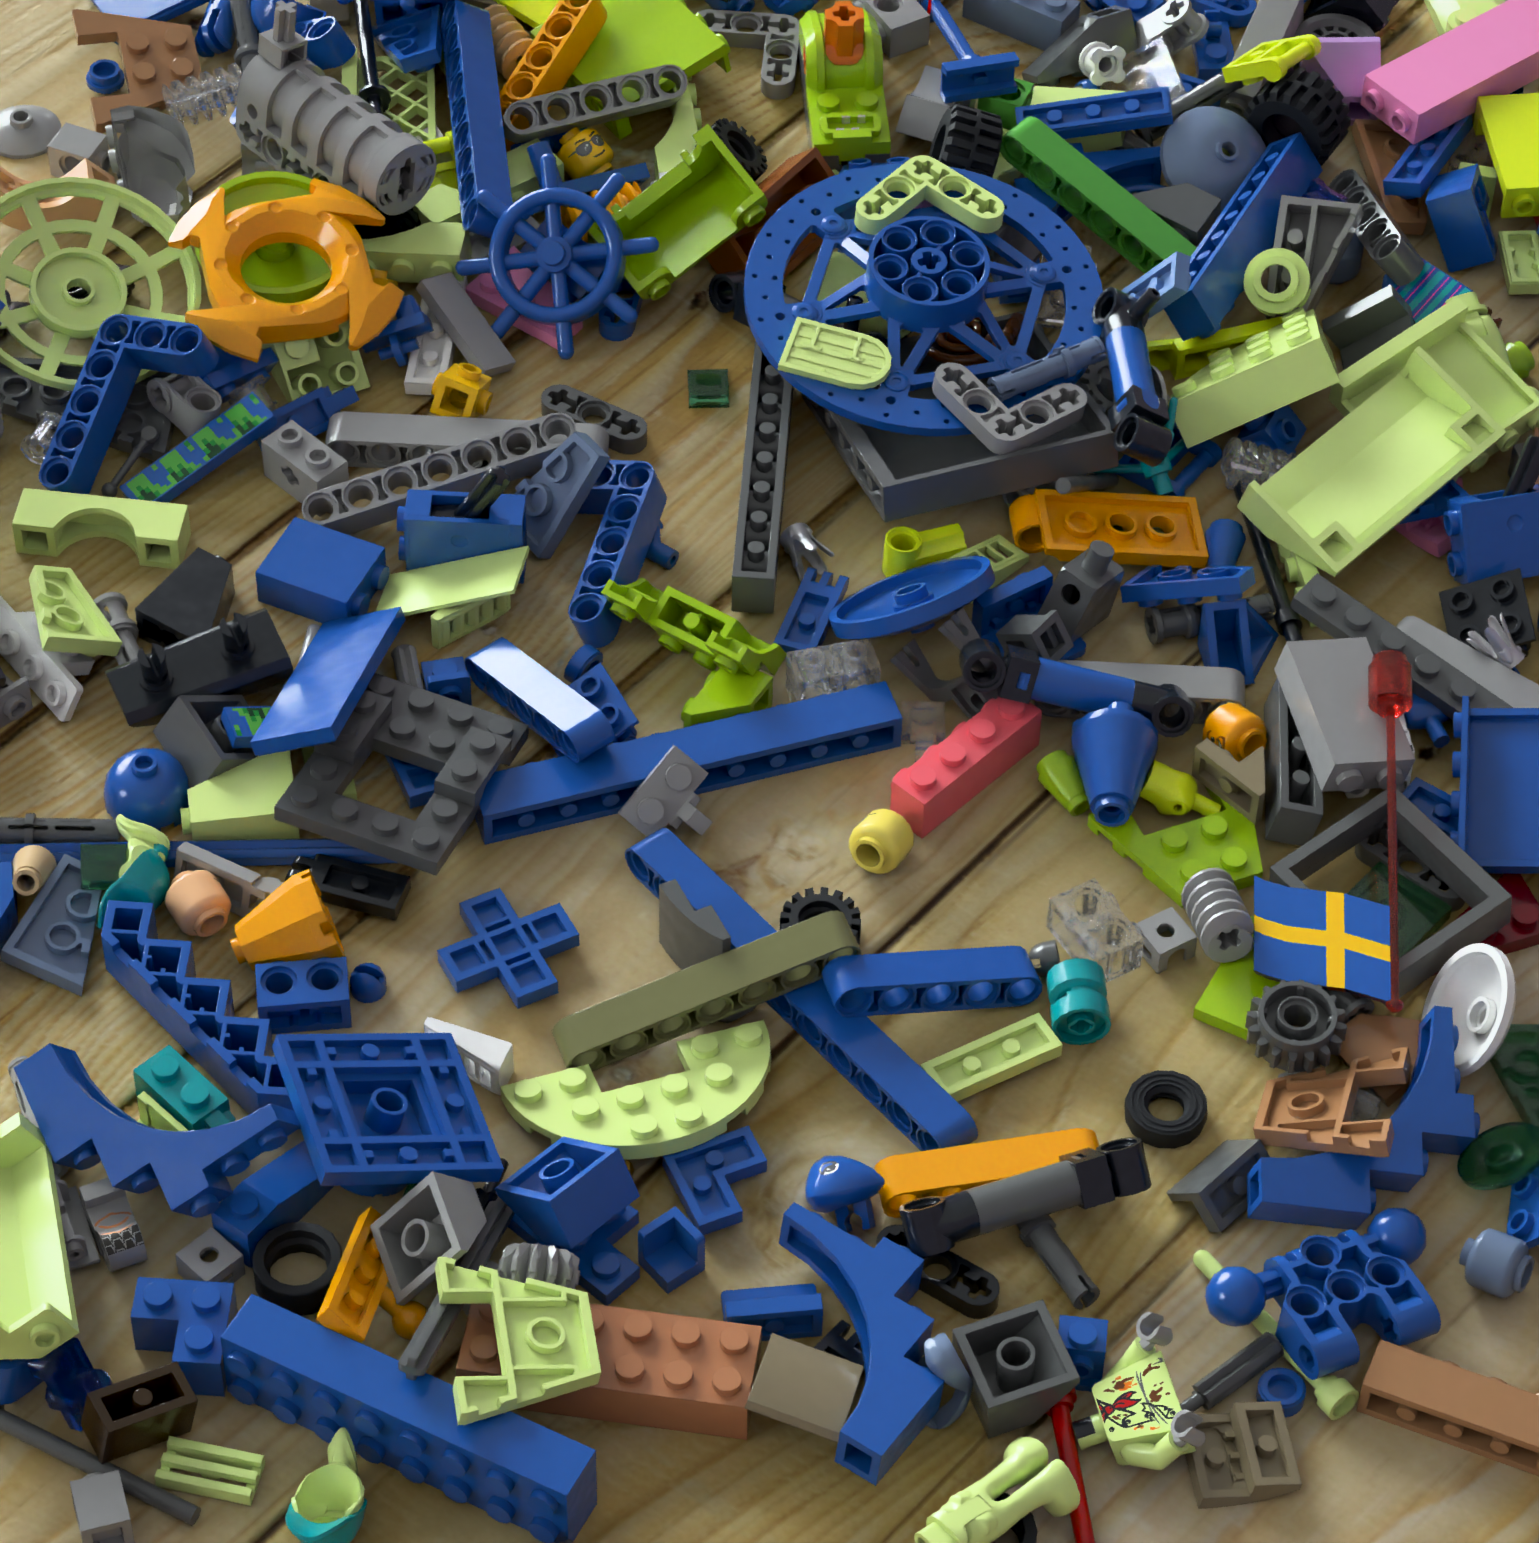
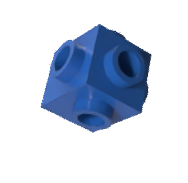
M1286 405L1245 423L1235 441L1258 470L1272 465L1279 467L1288 463L1295 456V448L1307 428L1290 406Z

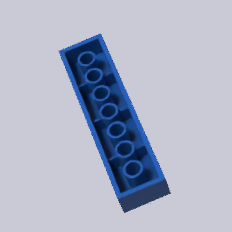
M254 1294L249 1296L220 1337L227 1391L241 1403L246 1405L256 1404L271 1411L284 1423H297L314 1431L318 1437L328 1443L331 1442L338 1429L345 1427L350 1434L355 1451L365 1460L375 1464L381 1462L400 1471L405 1478L414 1483L424 1482L443 1491L448 1498L455 1502H467L485 1510L490 1517L498 1522H511L524 1528L541 1542L561 1543L569 1539L573 1542L597 1505L595 1449L511 1411L467 1425H458L452 1384L427 1373L424 1376H418L414 1381L406 1379V1373L398 1369L399 1360Z

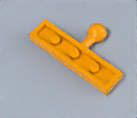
M372 1206L357 1219L316 1320L324 1327L361 1343L365 1340L379 1305L392 1316L394 1331L400 1337L411 1340L428 1310L424 1305L416 1301H409L404 1306L398 1305L393 1291L386 1286L388 1277L370 1225L382 1215Z

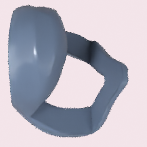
M940 1333L925 1341L924 1356L916 1363L929 1368L937 1377L945 1380L944 1383L955 1388L952 1398L939 1408L926 1425L932 1429H944L962 1415L969 1402L973 1387L972 1379L950 1339L945 1333Z

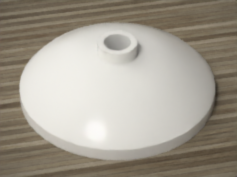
M1484 943L1465 946L1444 964L1430 987L1422 1012L1421 1021L1434 1006L1452 1008L1453 1025H1456L1459 1031L1454 1061L1455 1067L1460 1070L1461 1077L1475 1072L1496 1054L1509 1031L1515 1012L1516 981L1511 964L1501 950Z

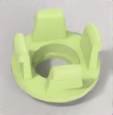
M1271 248L1262 251L1250 261L1245 270L1243 282L1245 293L1250 302L1267 316L1275 317L1276 314H1284L1297 307L1302 308L1308 301L1311 293V279L1308 267L1304 260L1291 250ZM1272 265L1284 266L1288 269L1291 276L1289 286L1281 293H1270L1262 286V274Z

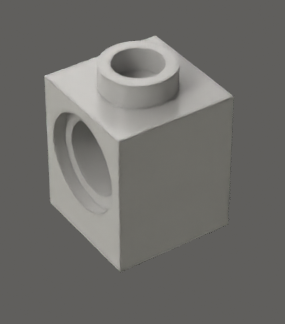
M65 123L47 145L52 176L58 178L64 176L85 158L106 172L111 167L108 155V140L105 134Z
M119 1470L107 1473L94 1472L84 1476L82 1479L70 1481L82 1543H135Z

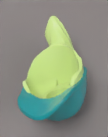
M122 814L116 817V824L121 835L128 841L124 864L119 871V879L107 889L102 897L99 906L98 922L96 923L99 929L103 927L108 900L153 903L155 911L165 900L166 892L170 886V874L165 864L170 850L168 837L156 828L130 820Z
M345 1427L338 1429L328 1446L329 1464L309 1473L299 1485L296 1495L291 1498L285 1521L288 1529L301 1543H350L356 1537L362 1525L368 1501L364 1497L365 1488L358 1476L354 1445Z

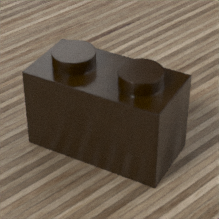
M176 1361L87 1393L81 1427L100 1463L104 1464L167 1441L169 1436L178 1437L191 1432L198 1399Z

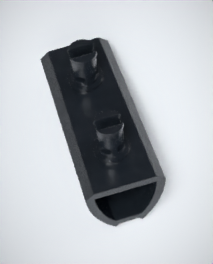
M262 608L245 616L234 613V619L226 622L223 617L220 620L219 626L164 648L152 643V652L149 654H145L141 647L137 654L138 658L104 671L128 725L131 727L157 725L180 695H242L244 697L288 681L293 673V666L267 609Z

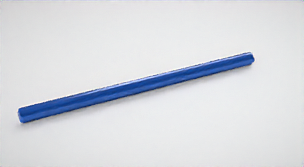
M329 838L187 841L240 866L292 865L297 856L314 859L316 854H324L359 864H398V862ZM170 841L169 854L165 860L167 868L175 867L177 847L185 841ZM128 842L0 844V863L13 862L15 854L25 846L39 845L53 854L57 864L63 855L67 854L98 869L121 868L124 864Z

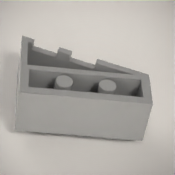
M1281 195L1273 248L1291 250L1298 254L1306 263L1310 273L1311 293L1308 301L1302 307L1305 312L1311 309L1315 311L1364 216L1361 204ZM1280 265L1270 266L1267 285L1268 292L1276 294L1287 289L1291 281L1288 269ZM1284 313V314H1276L1275 317L1283 316V315H1285L1286 313ZM1265 315L1266 319L1275 318Z

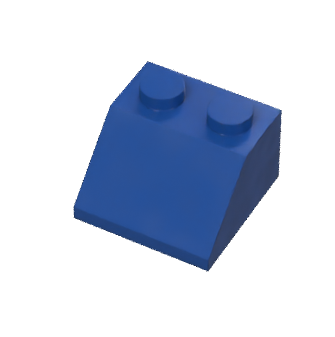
M565 1136L561 1137L495 1188L497 1195L543 1242L569 1249L577 1248L587 1243L594 1231L606 1222L615 1220L623 1215L626 1207L640 1196L619 1148Z

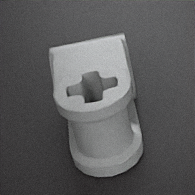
M1169 0L1154 12L1142 17L1135 25L1142 60L1151 65H1158L1168 61L1172 56L1204 37L1209 28L1208 19L1203 14L1195 12L1190 0Z
M173 373L163 379L156 377L148 381L147 395L153 407L160 413H163L186 437L191 436L220 415L221 396L199 376Z

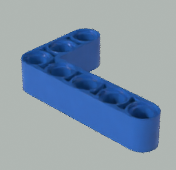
M115 314L103 321L40 467L38 476L42 485L50 491L89 494L141 369L197 377L209 374L216 367L219 360L218 351L197 325L126 314Z
M609 460L577 513L604 515L568 609L569 617L583 643L590 644L595 648H602L611 643L616 637L622 622L620 617L610 611L612 604L604 597L601 591L609 579L615 581L618 585H627L637 581L666 504V493L653 466L648 462Z

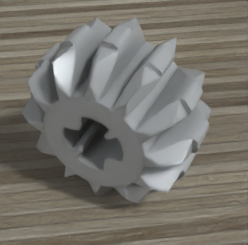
M526 1242L521 1244L512 1243L503 1250V1255L498 1265V1276L525 1283L528 1277L575 1289L579 1283L580 1270L578 1269L580 1259L567 1249L555 1248V1246Z

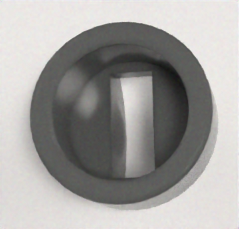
M1056 940L1036 944L1028 954L1030 959L1040 958V964L1033 965L1040 977H1047L1048 971L1054 965L1060 963Z

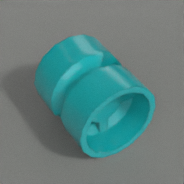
M1079 958L1064 960L1054 965L1048 971L1046 977L1048 999L1051 1005L1052 1031L1061 1042L1070 1045H1084L1102 1039L1111 1027L1109 1004L1106 998V978L1103 967L1092 960Z

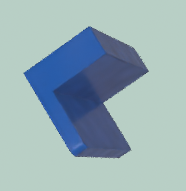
M812 1283L726 1290L721 1293L723 1321L762 1326V1341H769L772 1333L788 1339L822 1336L821 1293H817L816 1286Z

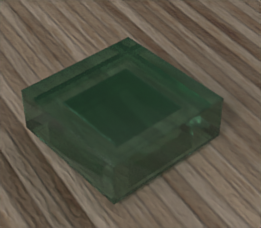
M728 369L687 370L689 408L729 407Z
M80 844L81 890H107L119 879L120 868L126 863V844Z

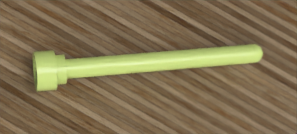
M1198 1250L1193 1256L1195 1266L1209 1280H1211L1215 1273L1224 1268L1207 1250ZM1265 1309L1252 1322L1253 1326L1262 1335L1265 1332H1269L1275 1336L1278 1323ZM1282 1346L1284 1350L1283 1357L1314 1387L1317 1406L1331 1420L1341 1418L1355 1406L1359 1399V1392L1345 1378H1338L1336 1375H1326L1315 1380L1309 1379Z

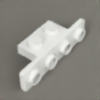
M0 596V654L21 678L25 676L28 679L29 687L61 722L70 721L83 693V686L74 676L89 675L95 661L92 657L80 653L42 651L35 611L15 612Z

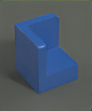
M675 1206L638 1231V1263L668 1294L705 1270V1237Z

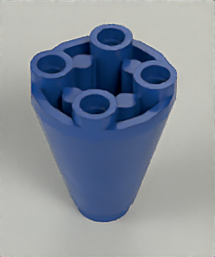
M1117 701L1111 703L1108 708L1089 712L1084 717L1075 720L1072 724L1071 736L1072 751L1090 810L1098 823L1108 827L1121 826L1128 821L1129 816L1134 811L1158 750V731L1152 722L1140 713L1133 711V707L1129 703Z

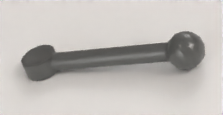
M146 426L142 429V439L112 481L102 486L103 496L115 497L117 495L118 485L148 444L155 443L158 440L159 434L155 427Z

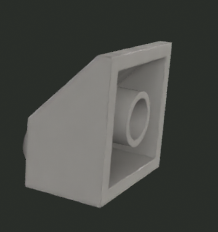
M432 1171L370 1225L398 1305H406L436 1279L435 1266L438 1257H448L456 1259V1261L469 1250L487 1222L473 1182Z

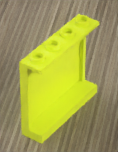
M1539 93L1477 96L1473 129L1476 136H1485L1503 193L1501 218L1539 216Z

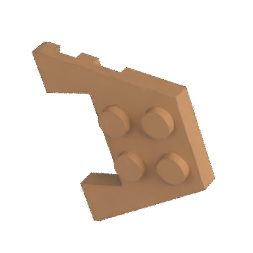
M81 9L72 10V21L78 46L108 42L118 43L129 93L91 98V111L96 132L105 133V126L112 125L111 109L130 105L151 109L159 107L160 110H164L204 94V80L191 25Z
M1400 1047L1392 1049V1058L1374 1063L1370 1062L1369 1056L1352 1059L1349 1069L1326 1074L1325 1067L1312 1069L1311 1073L1304 1071L1267 1080L1253 1127L1255 1139H1260L1262 1144L1266 1146L1389 1157L1395 1135L1391 1118L1350 1122L1359 1088L1407 1084L1412 1063L1409 1048Z

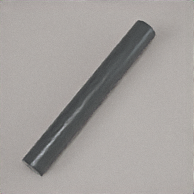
M1094 473L1062 477L1056 481L1055 487L1060 494L1113 488L1117 486L1119 477L1116 473Z

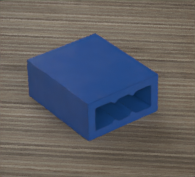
M294 517L255 572L258 601L320 623L366 614L370 600L376 591L382 590L385 587L390 569L386 566L385 547Z

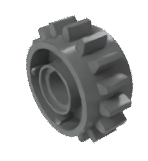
M1300 979L1299 981L1287 982L1281 980L1280 984L1272 988L1265 986L1262 999L1253 997L1250 1011H1247L1245 1028L1248 1029L1246 1040L1248 1044H1256L1255 1056L1257 1058L1263 1057L1270 1063L1269 1067L1273 1069L1277 1067L1292 1074L1293 1072L1302 1071L1311 1073L1312 1069L1320 1065L1328 1066L1330 1055L1339 1056L1342 1041H1345L1347 1025L1344 1024L1346 1012L1344 1009L1336 1008L1337 997L1335 995L1330 996L1319 984L1316 986Z

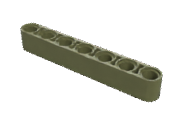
M828 911L571 1014L555 1024L552 1034L566 1068L589 1064L593 1072L822 979V970L829 961L845 955H861V949L843 912Z

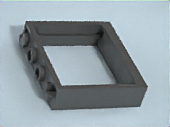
M1394 785L1270 867V882L1287 887L1309 889L1302 882L1304 879L1385 826L1472 908L1391 964L1392 1003L1440 971L1444 964L1460 949L1471 944L1481 943L1510 923L1512 895Z

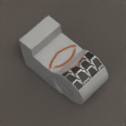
M109 1177L79 1187L82 1208L100 1256H103L108 1270L113 1272L148 1260L144 1240L128 1202L126 1191L112 1187Z

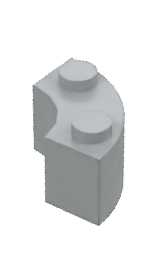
M925 65L917 87L911 94L906 95L896 132L933 142L944 113L954 103L945 104L940 96L941 69ZM977 99L956 103L974 108Z

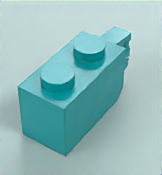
M170 1045L133 1070L136 1096L143 1091L146 1092L189 1131L209 1129L236 1120L230 1112L229 1099Z

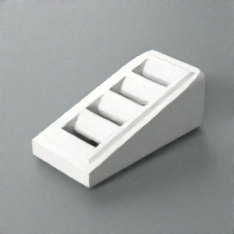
M427 1017L424 1022V1033H451L468 1077L487 1090L501 1095L500 1086L507 1085L514 1072L513 1044Z

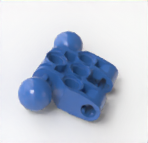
M1388 1208L1381 1211L1371 1221L1367 1228V1233L1361 1236L1352 1229L1341 1232L1336 1237L1324 1235L1309 1236L1302 1241L1299 1248L1286 1252L1284 1256L1278 1255L1267 1259L1264 1263L1263 1272L1257 1274L1245 1267L1223 1268L1213 1275L1206 1286L1205 1299L1209 1313L1220 1323L1227 1326L1249 1325L1259 1317L1266 1305V1300L1274 1298L1282 1309L1275 1336L1296 1365L1311 1380L1321 1378L1358 1363L1360 1359L1359 1345L1352 1330L1361 1323L1370 1325L1382 1340L1397 1344L1398 1346L1408 1345L1437 1334L1441 1328V1319L1437 1306L1423 1284L1408 1266L1420 1257L1426 1247V1229L1422 1220L1405 1208Z

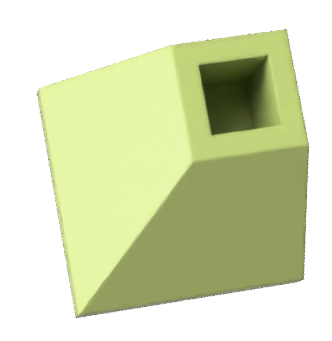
M349 320L339 325V332L324 337L262 344L264 349L271 347L279 359L271 373L288 403L317 388L329 386L332 394L352 385L355 391L371 387L359 349L351 351L348 347Z

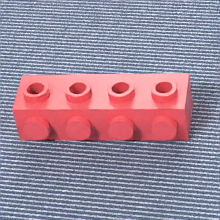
M1001 697L988 700L979 713L967 722L959 723L951 735L938 745L930 746L923 756L909 768H903L897 772L890 785V810L903 816L910 824L913 833L921 839L924 838L1039 745L1042 710L1031 702L1026 704Z

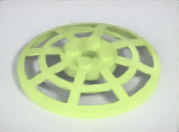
M62 177L25 184L0 197V219L11 211L22 207L31 226V229L15 238L0 257V300L5 304L0 314V322L2 323L0 329L7 328L9 333L22 346L44 358L38 371L24 365L0 348V362L19 375L42 385L73 391L77 380L55 376L60 364L83 367L87 356L65 354L70 338H93L94 340L103 321L115 314L185 323L184 315L161 312L163 307V289L157 271L179 260L184 271L187 285L186 312L199 310L202 280L196 256L190 245L183 250L168 246L149 257L134 240L112 228L118 208L122 207L148 222L167 242L169 241L176 223L158 206L143 196L117 184L97 179ZM74 196L101 200L103 204L96 222L80 219H63L47 222L38 201L46 198ZM80 233L91 235L87 248L68 247L60 249L53 235ZM38 241L45 257L37 264L33 272L13 264V261L25 248ZM109 241L124 250L135 260L136 264L120 270L111 259L102 254L106 242ZM6 278L29 288L30 305L9 310L5 295ZM146 278L150 292L149 310L126 304L128 285ZM72 287H81L88 292L89 296L84 299H76L70 296L67 290ZM39 320L45 327L55 332L49 348L30 338L19 325ZM141 369L136 383L156 374L158 371Z

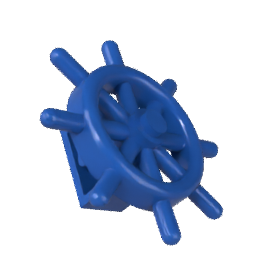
M546 153L540 158L543 189L521 197L510 207L486 189L480 190L477 193L476 199L478 203L499 219L491 236L489 257L460 260L457 262L455 269L461 276L491 273L496 289L508 304L491 326L499 339L503 338L519 316L523 315L532 321L556 326L558 354L562 359L568 360L574 355L572 324L592 317L605 306L628 324L636 322L638 319L637 311L616 294L624 276L626 256L654 253L659 248V241L655 237L624 240L618 223L606 209L625 184V177L621 173L612 174L594 198L575 189L558 187L556 158L554 155ZM560 206L582 211L569 229L562 224ZM545 209V219L537 229L526 221L533 214ZM596 222L602 231L605 242L586 244L582 237L593 223ZM516 233L526 243L521 248V253L509 254L510 245ZM530 269L533 274L523 287L518 290L511 277L510 270ZM551 277L554 307H546L531 302Z

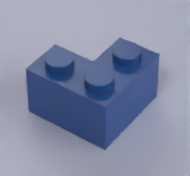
M138 1277L130 1316L135 1350L173 1352L172 1363L178 1362L195 1395L225 1397L227 1384L220 1337L238 1313L234 1283Z

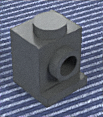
M1050 610L1046 615H1015L996 633L1004 652L1007 644L1035 650L1038 657L1058 661L1074 646L1057 610Z

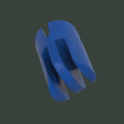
M209 0L195 37L197 54L202 57L211 58L214 57L215 53L222 54L232 49L236 38L229 0Z

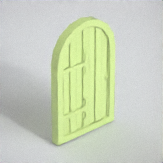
M797 316L778 363V370L848 389L864 390L874 388L885 381L890 373L892 357L888 348L879 339Z

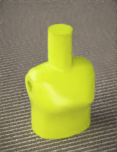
M1153 760L1139 797L1152 803L1160 814L1185 815L1192 809L1204 816H1208L1220 811V804L1198 793L1197 781L1190 774L1175 770L1159 761Z

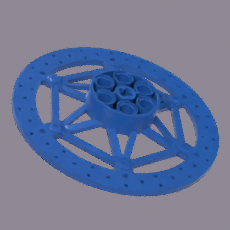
M904 163L874 165L850 170L813 184L793 196L768 219L757 235L749 252L745 268L743 291L745 313L750 330L759 348L778 373L806 397L842 417L877 429L908 435L959 436L973 434L938 399L909 397L910 391L929 388L933 384L935 372L915 374L938 334L949 332L989 361V363L965 366L978 379L1002 375L1035 361L1027 355V351L1045 291L1061 290L1065 304V319L1056 343L1047 355L1052 354L1053 349L1062 345L1067 348L1095 335L1099 338L1101 337L1102 327L1093 322L1092 312L1097 298L1103 292L1096 265L1087 248L1076 233L1047 206L1007 183L976 172L950 167L1002 200L1005 206L1003 222L1030 240L1048 262L1037 264L995 233L977 232L934 205L911 210L900 220L884 227L877 235L862 233L855 226L854 219L844 220L838 215L841 212L856 207V203L862 196ZM950 190L944 192L949 197L959 198L964 196L958 191ZM900 191L888 193L894 198H905L908 196ZM809 233H815L823 239L804 298L802 302L786 304L783 295V279L786 267L799 244ZM858 244L870 246L869 251L867 252ZM985 245L1015 267L990 261ZM835 248H838L866 270V273L827 298L817 301ZM990 273L1010 279L988 282ZM860 291L866 293L869 301L867 303L835 308L846 301L849 296L855 295ZM1029 292L1031 295L1016 345L1011 346L985 299ZM797 316L828 325L878 316L887 321V348L892 359L890 373L885 381L881 383L880 388L848 389L778 370V363ZM979 317L996 347L967 327L966 324ZM904 329L922 334L906 362L901 366L900 330ZM1088 366L1078 370L1075 376L1067 379L1063 377L1054 379L1034 389L1017 394L1004 400L1002 403L1009 409L1061 383L1076 384ZM979 404L968 406L971 411L976 413L988 412L987 408Z

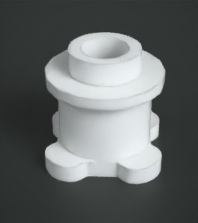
M1095 41L1089 43L1080 53L1079 68L1083 75L1087 76L1094 85L1101 86L1104 82L1108 81L1116 84L1121 83L1126 76L1123 70V59L1126 56V52L1117 45L1110 48V46L1103 42Z

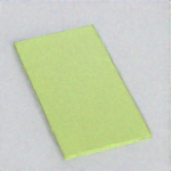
M529 545L390 574L376 611L401 607L404 616L515 594L530 550Z

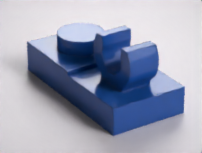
M1219 9L1204 10V16L1209 21L1208 31L1202 39L1192 44L1197 78L1202 80H1209L1222 72V68L1231 63L1234 57L1228 21H1219Z

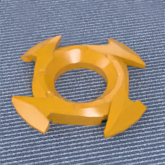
M316 178L310 181L309 193L311 194L255 203L236 209L227 215H224L225 189L221 187L195 203L179 220L168 241L169 247L181 250L189 245L200 248L199 256L209 301L213 307L211 309L187 311L185 313V323L197 325L210 342L221 350L258 363L262 353V344L324 337L339 332V325L349 320L348 347L351 351H357L377 337L391 322L405 293L391 282L385 286L373 283L362 238L354 225L383 226L385 224V216L360 196L341 186ZM283 242L295 243L308 247L318 253L327 263L331 277L326 287L316 296L301 302L281 303L265 299L252 291L242 277V265L249 255L263 246Z

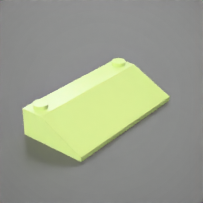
M1418 346L1412 352L1404 368L1395 377L1261 486L1255 480L1249 483L1237 508L1266 537L1335 577L1504 437L1506 431Z

